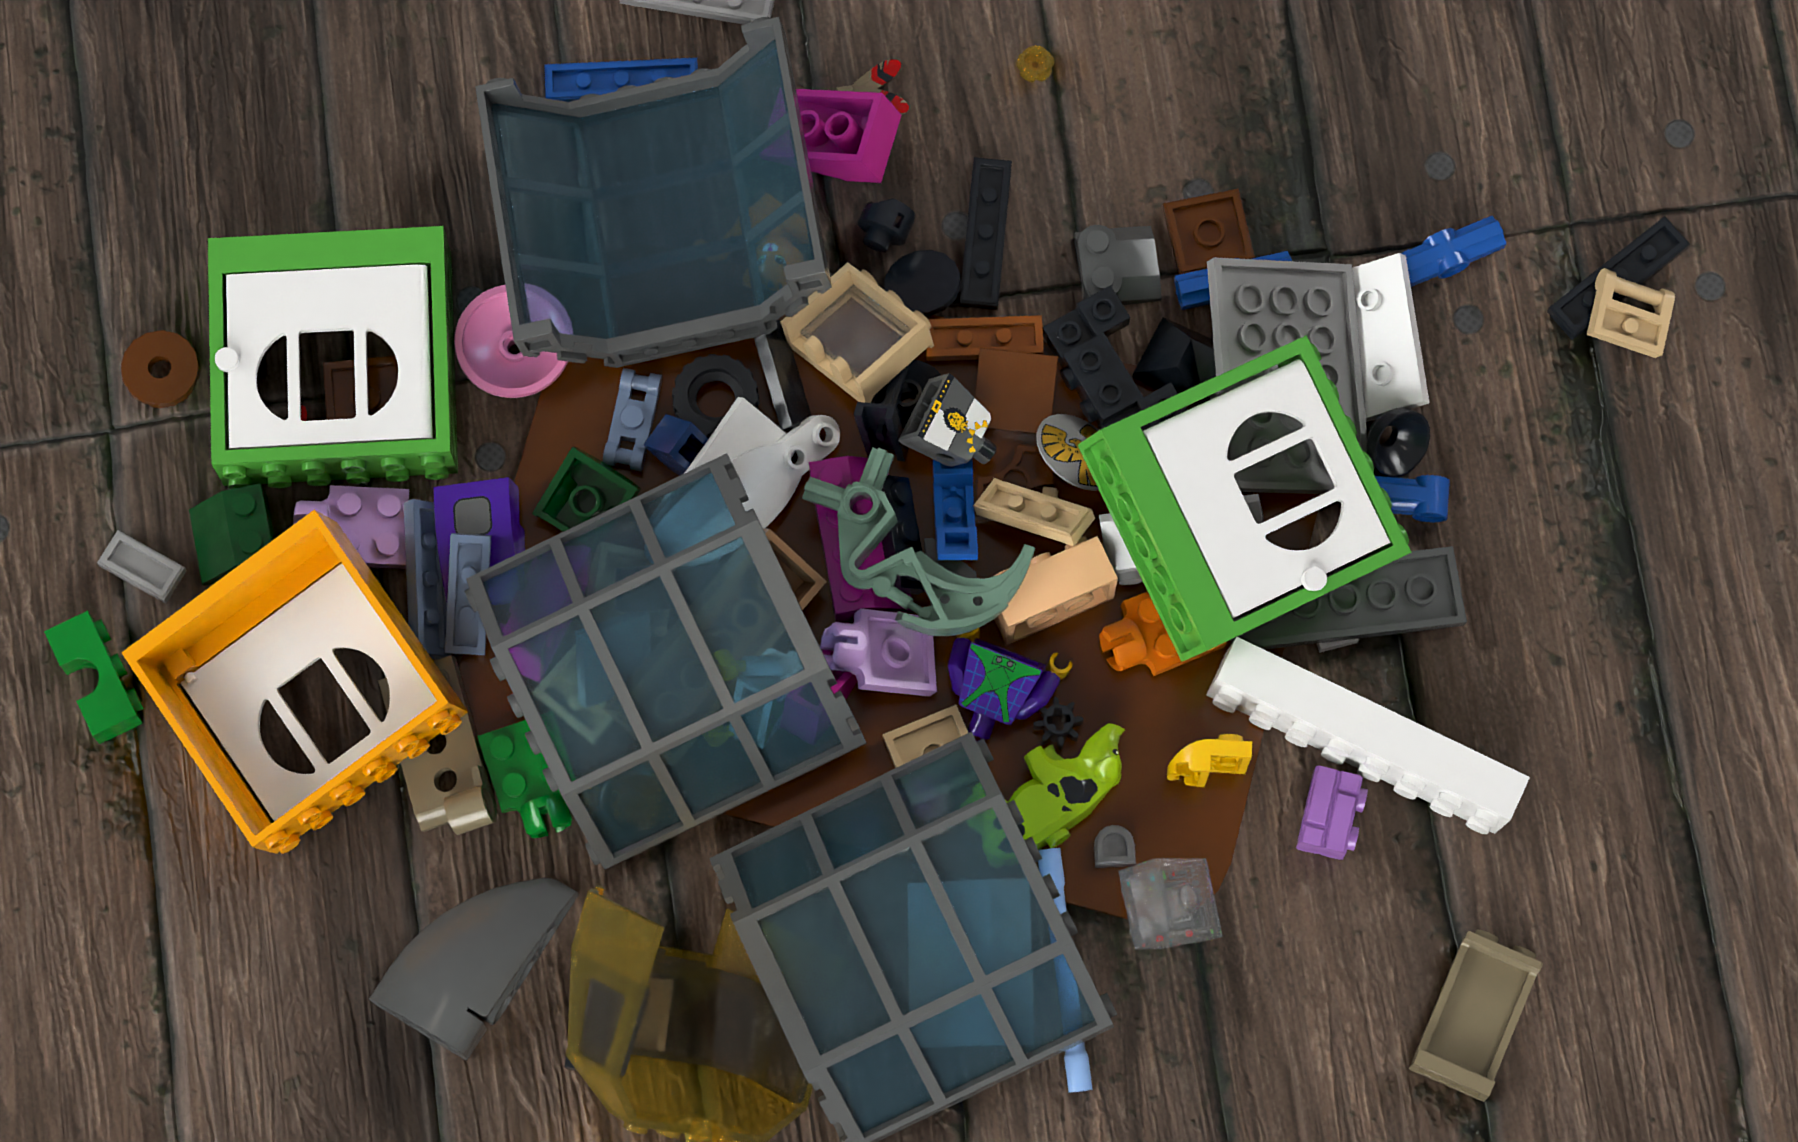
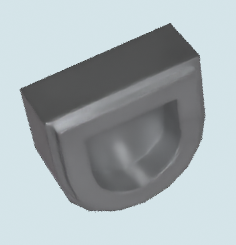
M1111 825L1099 831L1094 844L1095 868L1136 865L1135 843L1133 836L1127 829L1122 826Z

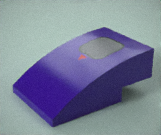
M509 477L433 487L437 547L446 602L448 597L451 533L491 535L490 567L525 551V529L519 522V487ZM525 564L489 581V599L493 608L512 606L519 593L525 595Z

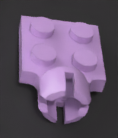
M330 485L328 499L323 501L300 500L296 502L293 524L315 509L339 524L368 567L406 569L404 502L409 501V489Z
M859 609L854 613L853 624L834 622L824 630L820 648L833 651L832 655H824L830 669L854 674L858 681V689L929 697L937 692L933 636L902 626L895 621L896 612Z

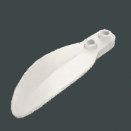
M826 415L809 416L775 444L754 448L731 460L749 499L742 503L745 511L753 508L763 529L786 506L795 492L801 476L809 470L808 462L822 460L837 447L840 440V429L833 418ZM822 428L826 431V438L824 441H822L819 437V433ZM793 451H795L798 456L797 462L795 464H793L791 461V454ZM713 474L705 478L687 494L654 531L665 558L735 525ZM740 537L682 566H698L718 559L738 549L744 541ZM646 546V558L653 565L654 562Z

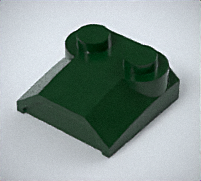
M572 447L532 514L564 532L637 497L641 488L596 457L577 447ZM624 516L576 540L593 551L592 553L597 556L599 547L607 544Z

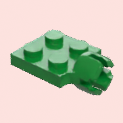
M554 711L541 714L540 716L571 781H575L576 777ZM526 720L477 736L502 813L518 811L521 815L525 831L531 838L549 836L542 816L548 813L556 833L563 831L571 825L572 817L559 789L552 792L544 777L542 770L548 766L542 753L535 755L526 739L525 733L530 731Z

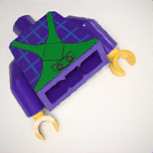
M979 627L972 632L956 635L957 639L954 640L947 666L952 690L956 695L960 696L959 705L974 711L967 729L968 732H972L976 737L988 740L996 720L1011 725L1015 719L1026 720L1047 705L1059 686L1060 680L1066 678L1073 663L1070 661L1065 669H1058L1055 667L1054 661L1059 653H1053L1047 665L979 639Z

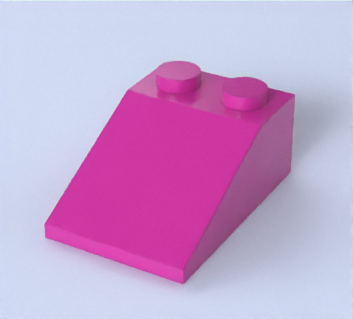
M784 88L771 129L789 115ZM796 89L811 172L845 181L881 183L902 116L883 93ZM792 131L764 152L762 157L765 160L798 168Z

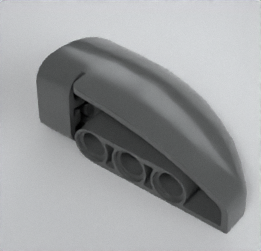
M544 877L496 887L467 899L440 915L405 946L391 964L369 1000L467 1061L487 1031L484 1023L477 1017L491 1025H494L500 1019L579 896L578 892L557 879Z

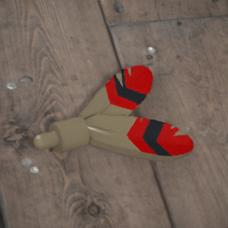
M897 59L885 60L877 64L855 81L853 85L836 87V91L883 93L901 115L909 110L907 102L902 97L880 89L897 76L901 68V62Z

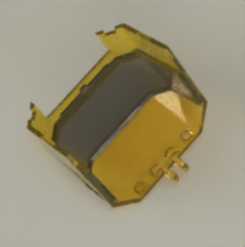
M597 885L595 890H588L571 946L568 1046L565 1055L608 1112L624 1121L623 1127L629 1131L647 1134L648 1129H655L657 1133L675 1139H680L681 1133L685 1134L686 1142H767L805 1112L813 1086L808 1083L733 924L730 914L735 911L726 909L713 954L659 945L664 931L663 926L603 896L605 888ZM763 921L761 929L818 1051L822 1055L825 1051L852 961L780 925Z

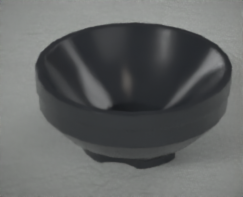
M1405 407L1390 410L1376 419L1369 428L1366 444L1367 454L1370 456L1374 468L1384 476L1393 478L1401 477L1412 471L1421 462L1429 446L1430 427L1428 421L1419 412ZM1391 426V436L1385 443L1380 444L1379 439L1386 427Z

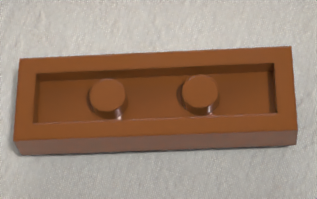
M1042 315L928 319L931 324V329L929 330L934 346L926 349V361L979 360L980 348L1044 354Z

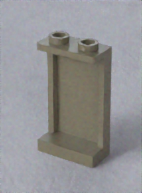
M1477 929L1475 933L1468 931L1462 938L1409 1070L1484 1102L1490 1096L1494 1087L1495 1076L1543 963L1535 959L1536 954L1520 946H1513V949L1497 943L1499 938L1495 935Z

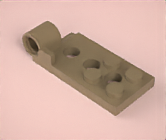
M450 655L435 660L434 663L462 701L468 713L460 718L462 723L455 730L445 735L446 746L442 752L432 754L428 748L421 755L413 759L407 757L400 763L414 815L421 831L426 832L450 824L454 833L460 835L495 823L497 821V803L477 738V731L457 659ZM387 678L378 680L386 712L388 713L390 690ZM448 770H453L457 777L456 785L452 790L443 792L439 787L440 776Z

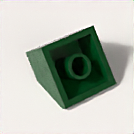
M261 483L221 491L189 509L203 586L216 583L275 539L268 497Z

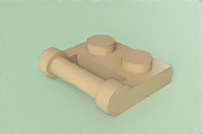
M1603 268L1596 278L1595 289L1597 291L1586 335L1653 358L1662 356L1674 306L1675 293L1663 288L1657 291L1617 277L1616 272ZM1615 292L1653 305L1655 312L1652 313L1612 299L1613 293Z

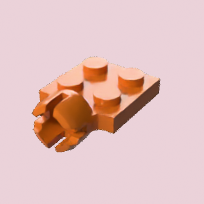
M1148 591L1124 600L1120 605L1124 618L1105 626L1099 634L1103 653L1110 650L1113 651L1114 656L1106 660L1114 670L1123 671L1138 664H1145L1150 668L1153 676L1220 650L1227 644V642H1224L1181 662Z

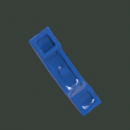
M933 459V499L937 559L978 560L977 527H975L973 506V460L971 459L968 463L951 467Z

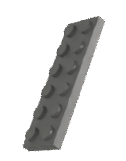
M1450 546L1411 551V553L1237 637L1266 650L1464 626L1467 623L1454 548ZM1370 556L1359 557L1326 573V576L1329 577ZM1301 585L1232 619L1235 622L1305 587Z

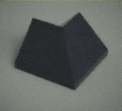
M1162 317L1132 377L1157 389L1171 382L1178 394L1216 377L1213 339ZM1210 396L1193 403V405L1198 406L1207 402Z

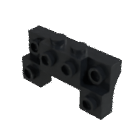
M1111 285L1077 303L1076 309L1043 327V337L1053 354L1058 356V362L1063 368L1059 371L1062 380L1070 391L1076 389L1082 399L1079 405L1089 423L1095 421L1100 430L1178 394L1170 382L1143 397L1107 339L1108 336L1128 326L1130 323V316ZM1186 407L1142 426L1141 429L1144 431L1188 409Z

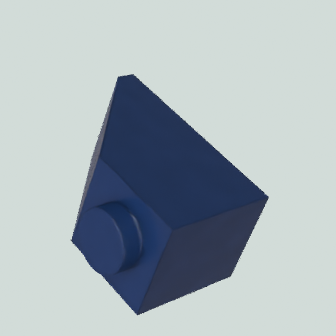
M665 414L643 445L668 469L681 476L691 465L708 438L692 422Z

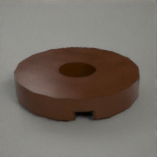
M164 330L148 332L135 339L124 352L121 363L122 380L132 397L155 408L175 406L187 399L193 392V387L196 385L197 380H199L201 372L199 358L189 341L177 333ZM158 361H167L171 364L169 374L163 378H155L150 373L152 366Z

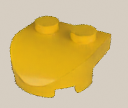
M1222 734L1219 735V739H1204L1193 742L1180 750L1171 760L1167 767V779L1170 781L1179 780L1181 775L1184 776L1185 785L1205 787L1210 772L1245 774L1252 758V741H1243V737L1240 735Z

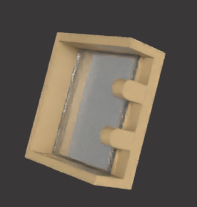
M847 262L830 277L832 288L823 294L815 291L808 297L809 305L793 317H785L780 322L786 340L792 350L858 402L871 403L878 391L925 349L934 346L929 330L931 329V324L920 311L915 310L912 312L904 306L903 301L892 290L886 292L878 286L876 280L866 270L859 271Z

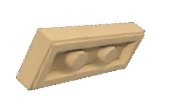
M996 478L992 480L973 505L976 515L1071 546L1076 545L1095 519L1090 508Z

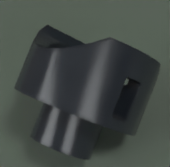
M894 198L876 203L872 201L866 203L858 219V226L866 232L863 239L864 244L875 251L884 253L887 252L890 244L898 246L905 244L913 227L915 212ZM901 216L899 222L897 223L895 220L896 217Z

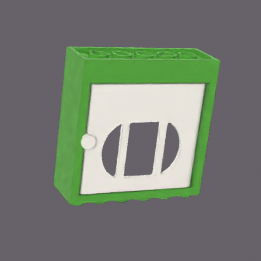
M443 226L208 238L211 464L223 486L234 489L261 483L268 484L272 488H287L292 485V482L306 481L308 485L325 486L329 485L331 480L346 479L351 484H364L370 482V478L386 477V480L391 482H402L409 480V476L425 475V478L431 480L448 478L449 474L458 473L451 249ZM429 267H431L436 439H433L428 296ZM354 331L356 416L351 419L302 421L300 334ZM369 331L377 334L388 343L396 356L398 364L396 388L385 406L374 415H369L367 333ZM282 336L287 337L288 418L286 420L277 417L265 406L260 398L257 387V372L260 361L267 349Z
M1307 335L1107 426L1078 444L1079 450L1181 662L1206 652L1411 553L1408 546L1409 538L1407 532L1402 525L1397 523L1391 511L1390 497L1379 486L1373 474V462L1370 456L1362 451L1356 438V427L1351 418L1344 414L1338 401L1339 393L1337 387L1327 378L1319 361L1321 360L1320 352L1314 344L1310 343ZM1275 365H1278L1279 367L1278 369L1270 373H1267L1257 379H1254L1244 385H1241L1233 390H1230L1194 408H1191L1183 413H1180L1144 431H1142L1141 429L1142 426H1145L1179 409H1182L1203 398H1206L1216 392H1219L1227 387H1230L1266 369H1269ZM1266 412H1277L1291 416L1303 424L1301 429L1233 461L1227 459L1229 443L1234 432L1251 416ZM1312 439L1333 481L1334 489L1261 524H1257L1239 489L1234 474L1300 442ZM1336 501L1341 503V512L1335 529L1324 542L1314 548L1288 550L1272 544L1265 538L1268 533ZM1367 553L1370 556L1329 577L1326 576V573ZM1301 585L1305 587L1235 622L1232 619Z

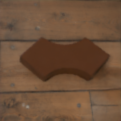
M1018 444L1014 458L1005 469L992 476L976 478L974 504L994 478L1036 491L1043 489V486L1054 488L1055 473L1042 458L1037 445ZM974 509L975 520L994 521V520H991V519H988V518H985V517L976 515V512H975V509Z

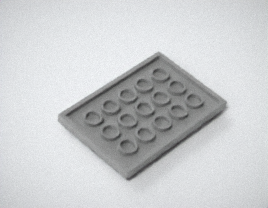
M1216 257L1207 261L1216 376L1307 335L1310 343L1314 344L1321 355L1320 364L1327 378L1337 387L1339 393L1338 401L1344 414L1351 418L1356 427V438L1362 451L1367 453V428L1352 264ZM1275 365L1219 391L1218 396L1270 373L1279 367ZM1266 412L1251 416L1234 432L1229 443L1227 459L1233 461L1301 429L1303 424L1291 416L1277 412ZM1312 439L1300 442L1234 474L1241 492L1324 494L1334 489L1333 481Z

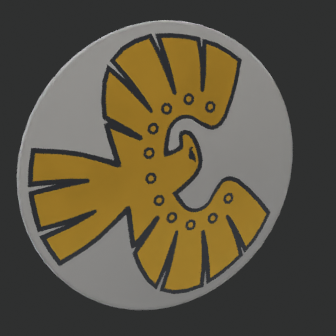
M1056 414L1044 419L1037 429L1036 441L1039 452L1046 464L1066 482L1081 489L1099 491L1078 447V444L1098 432L1099 429L1081 418L1067 414Z

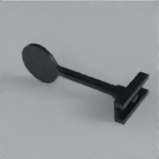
M919 250L902 256L891 265L885 276L884 290L886 292L892 290L901 298L904 306L912 312L915 310L920 311L925 317L944 311L955 301L961 289V275L955 261L946 254L934 250ZM909 365L885 385L881 403L857 402L854 417L868 458L873 447L876 449L894 450L898 461H906L909 448L898 441L903 428L897 407Z

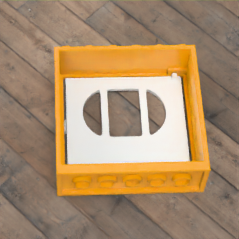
M315 509L121 652L251 846L275 854L278 852L284 854L294 849L299 844V837L311 828L317 830L325 826L333 819L332 812L343 804L347 807L359 801L365 795L364 789L374 781L380 783L390 778L398 770L397 764L407 757L413 759L424 753L430 747L428 742L439 733L446 735L455 730L462 723L460 718L468 713L462 701L336 521ZM348 648L361 651L373 658L382 668L390 690L389 709L383 722L380 721L334 654L335 649ZM320 658H322L371 730L367 737L330 764L324 759L279 692L283 685ZM180 683L184 687V689L186 690V692L188 693V695L190 696V698L192 699V701L194 702V704L196 705L204 719L207 721V723L209 724V726L211 727V729L213 730V732L215 733V735L217 736L225 750L228 752V754L230 755V757L232 758V760L234 761V763L236 764V766L238 767L246 781L249 783V785L251 786V788L253 789V791L255 792V794L257 795V797L259 798V800L261 801L269 815L274 820L273 823L271 822L263 808L260 806V804L258 803V801L256 800V798L254 797V795L252 794V792L250 791V789L248 788L240 774L237 772V770L235 769V767L233 766V764L231 763V761L229 760V758L227 757L219 743L216 741V739L214 738V736L212 735V733L210 732V730L208 729V727L206 726V724L204 723L196 709L193 707V705L191 704V702L179 686ZM266 700H269L314 766L315 772L313 774H299L288 771L277 764L268 754L260 733V718Z

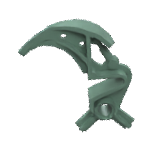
M872 447L860 482H853L852 485L848 484L846 489L812 477L809 478V481L806 482L802 499L838 511L840 565L844 579L849 585L857 589L872 588L877 596L888 597L907 610L909 608L917 613L919 617L900 611L897 612L895 621L906 628L929 636H955L975 630L995 619L1008 607V603L1020 588L1027 574L1035 547L1024 544L1019 557L1010 569L1001 575L986 579L966 578L954 574L933 561L922 551L915 553L912 547L865 570H859L858 568L898 522L885 492L881 491L894 455L887 453L886 450ZM866 499L873 503L872 509L867 514L857 515L852 512L854 504L859 500ZM897 576H909L919 580L932 605L922 608L914 603L913 598L895 587ZM943 596L950 598V601L946 604L941 603L940 600ZM975 598H982L983 603L976 606L973 603Z

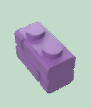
M1323 766L1315 767L1296 849L1338 860H1343L1347 850L1354 851L1359 834V827L1352 826L1355 811L1363 812L1368 789L1361 788L1363 779L1361 775L1344 771L1340 772Z

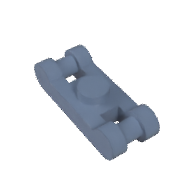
M623 368L609 436L603 454V462L614 467L616 463L630 465V470L642 472L647 448L643 444L651 435L662 386V375L650 373L649 376L636 374V370ZM633 389L646 392L645 400L631 399ZM621 440L635 442L633 450L620 448Z

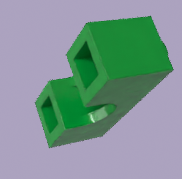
M86 611L44 631L60 667L67 675L83 668H92L99 673V681L95 690L76 701L92 736L99 744L143 724L138 713L144 709L135 688L127 690L122 677L128 675L127 670L118 653L112 656L106 642L112 640L102 619L95 621L91 614Z

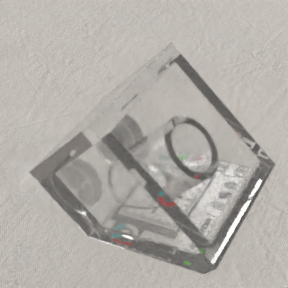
M1153 858L1118 871L1130 925V934L1135 950L1165 949L1223 937L1206 858Z

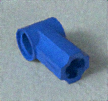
M1421 475L1415 479L1375 476L1379 486L1390 497L1393 514L1412 515L1415 520L1431 523L1443 522L1448 519L1449 479L1436 475Z

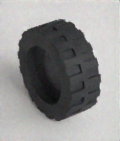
M716 353L708 354L706 357L700 356L695 358L691 364L687 363L683 367L682 373L677 375L675 388L672 389L675 416L692 422L708 439L724 416L709 417L700 411L696 398L702 386L709 382L720 381L731 387L735 394V401L738 397H743L757 409L759 405L758 386L753 379L752 372L749 368L746 369L741 361L731 359L729 355L725 354L723 356H718Z

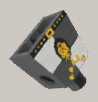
M950 373L928 380L898 440L901 444L951 467L968 463L972 457L981 464H986L992 459L997 449L994 443L983 436L991 421L990 413Z

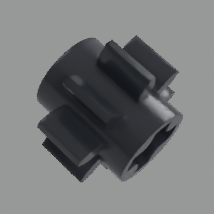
M1054 697L1053 705L1050 708L1043 707L1037 711L1044 720L1034 722L1033 730H1043L1044 735L1041 744L1045 745L1050 740L1057 742L1059 750H1062L1066 739L1070 738L1072 741L1077 742L1079 735L1072 728L1082 725L1083 717H1074L1072 713L1075 706L1074 702L1065 706L1059 704L1058 698ZM1060 716L1061 722L1064 723V728L1061 731L1056 730L1055 724H1052L1053 717Z

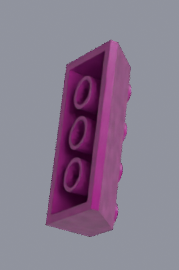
M842 456L808 462L809 477L846 489L848 484L852 485L853 482H860L868 458ZM866 499L859 500L854 504L852 512L857 515L867 514L872 509L873 503ZM814 503L835 622H854V613L859 609L896 613L898 611L903 613L914 612L909 608L907 610L888 597L877 596L872 588L857 589L847 583L843 577L840 565L838 511ZM882 541L858 568L859 570H865L885 560Z

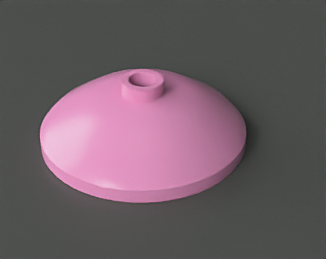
M505 285L497 286L481 293L469 303L458 320L454 345L459 365L474 385L492 395L505 398H520L538 393L550 386L561 375L568 361L558 360L557 353L540 352L537 358L523 356L521 352L518 354H511L509 352V348L515 342ZM523 285L529 323L550 318L559 333L572 335L568 318L561 306L542 290Z

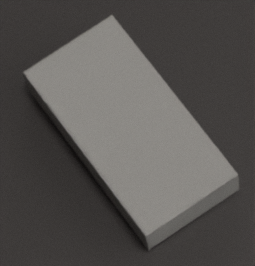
M117 530L97 562L99 567L164 603L168 602L187 571L184 566Z

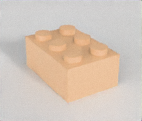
M1083 536L1075 546L1066 544L1064 546L1065 550L1051 556L1050 552H1046L1032 558L1020 588L1008 603V607L994 619L1006 645L1114 598L1118 577L1098 536L1087 540L1086 536ZM1008 569L1003 570V571L997 573V574L994 575V576L1001 575V574H1003L1005 571H1007Z

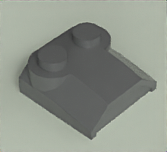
M1092 225L1085 228L1082 232H1075L1074 240L1083 300L1111 285L1123 305L1161 301L1160 272L1151 226L1107 228L1103 225Z

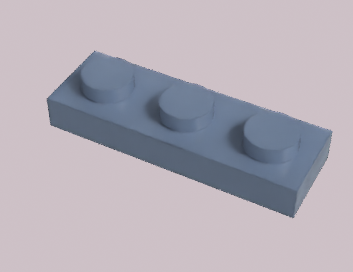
M451 533L445 653L486 654L487 634L478 611H473L464 591L469 589L466 578L490 567L491 535ZM488 581V582L484 583V585H485L486 591H487L488 596H489V581Z

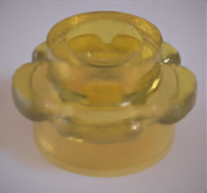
M1030 46L1018 56L1016 66L1021 71V77L1026 81H1044L1052 74L1051 67L1054 66V59L1045 48ZM1037 62L1039 66L1034 68L1032 63Z

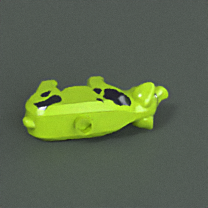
M1111 723L1106 724L1085 743L1080 755L1073 759H1063L1055 752L1053 744L1044 749L1040 745L1024 756L1033 779L1021 785L1013 793L1010 800L1006 801L1008 803L1014 800L1023 817L1024 822L1017 826L1024 840L1032 836L1038 850H1041L1046 845H1049L1050 848L1059 846L1070 837L1071 834L1068 830L1090 815L1112 787L1120 782L1122 764L1118 743L1120 736L1125 731L1124 728ZM982 785L974 790L975 797L966 805L987 796ZM993 808L965 821L972 830L982 836V849L992 867L1000 868L1003 865L1013 866L1019 864Z

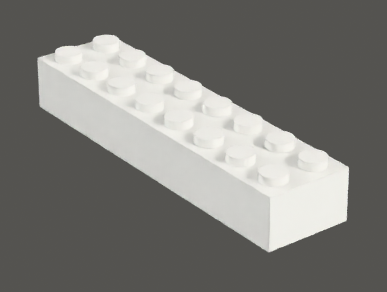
M1239 637L1235 638L1227 650L1206 694L1214 699L1212 703L1218 708L1232 713L1236 709L1250 716L1249 721L1262 729L1270 730L1273 727L1286 733L1285 738L1289 742L1300 747H1307L1309 744L1321 750V756L1328 761L1339 765L1346 762L1357 767V773L1362 777L1374 782H1379L1380 779L1394 785L1393 790L1399 795L1413 800L1419 797L1431 803L1430 808L1433 811L1447 817H1452L1453 814L1467 820L1466 825L1470 829L1481 834H1488L1489 831L1495 834L1511 820L1530 778Z

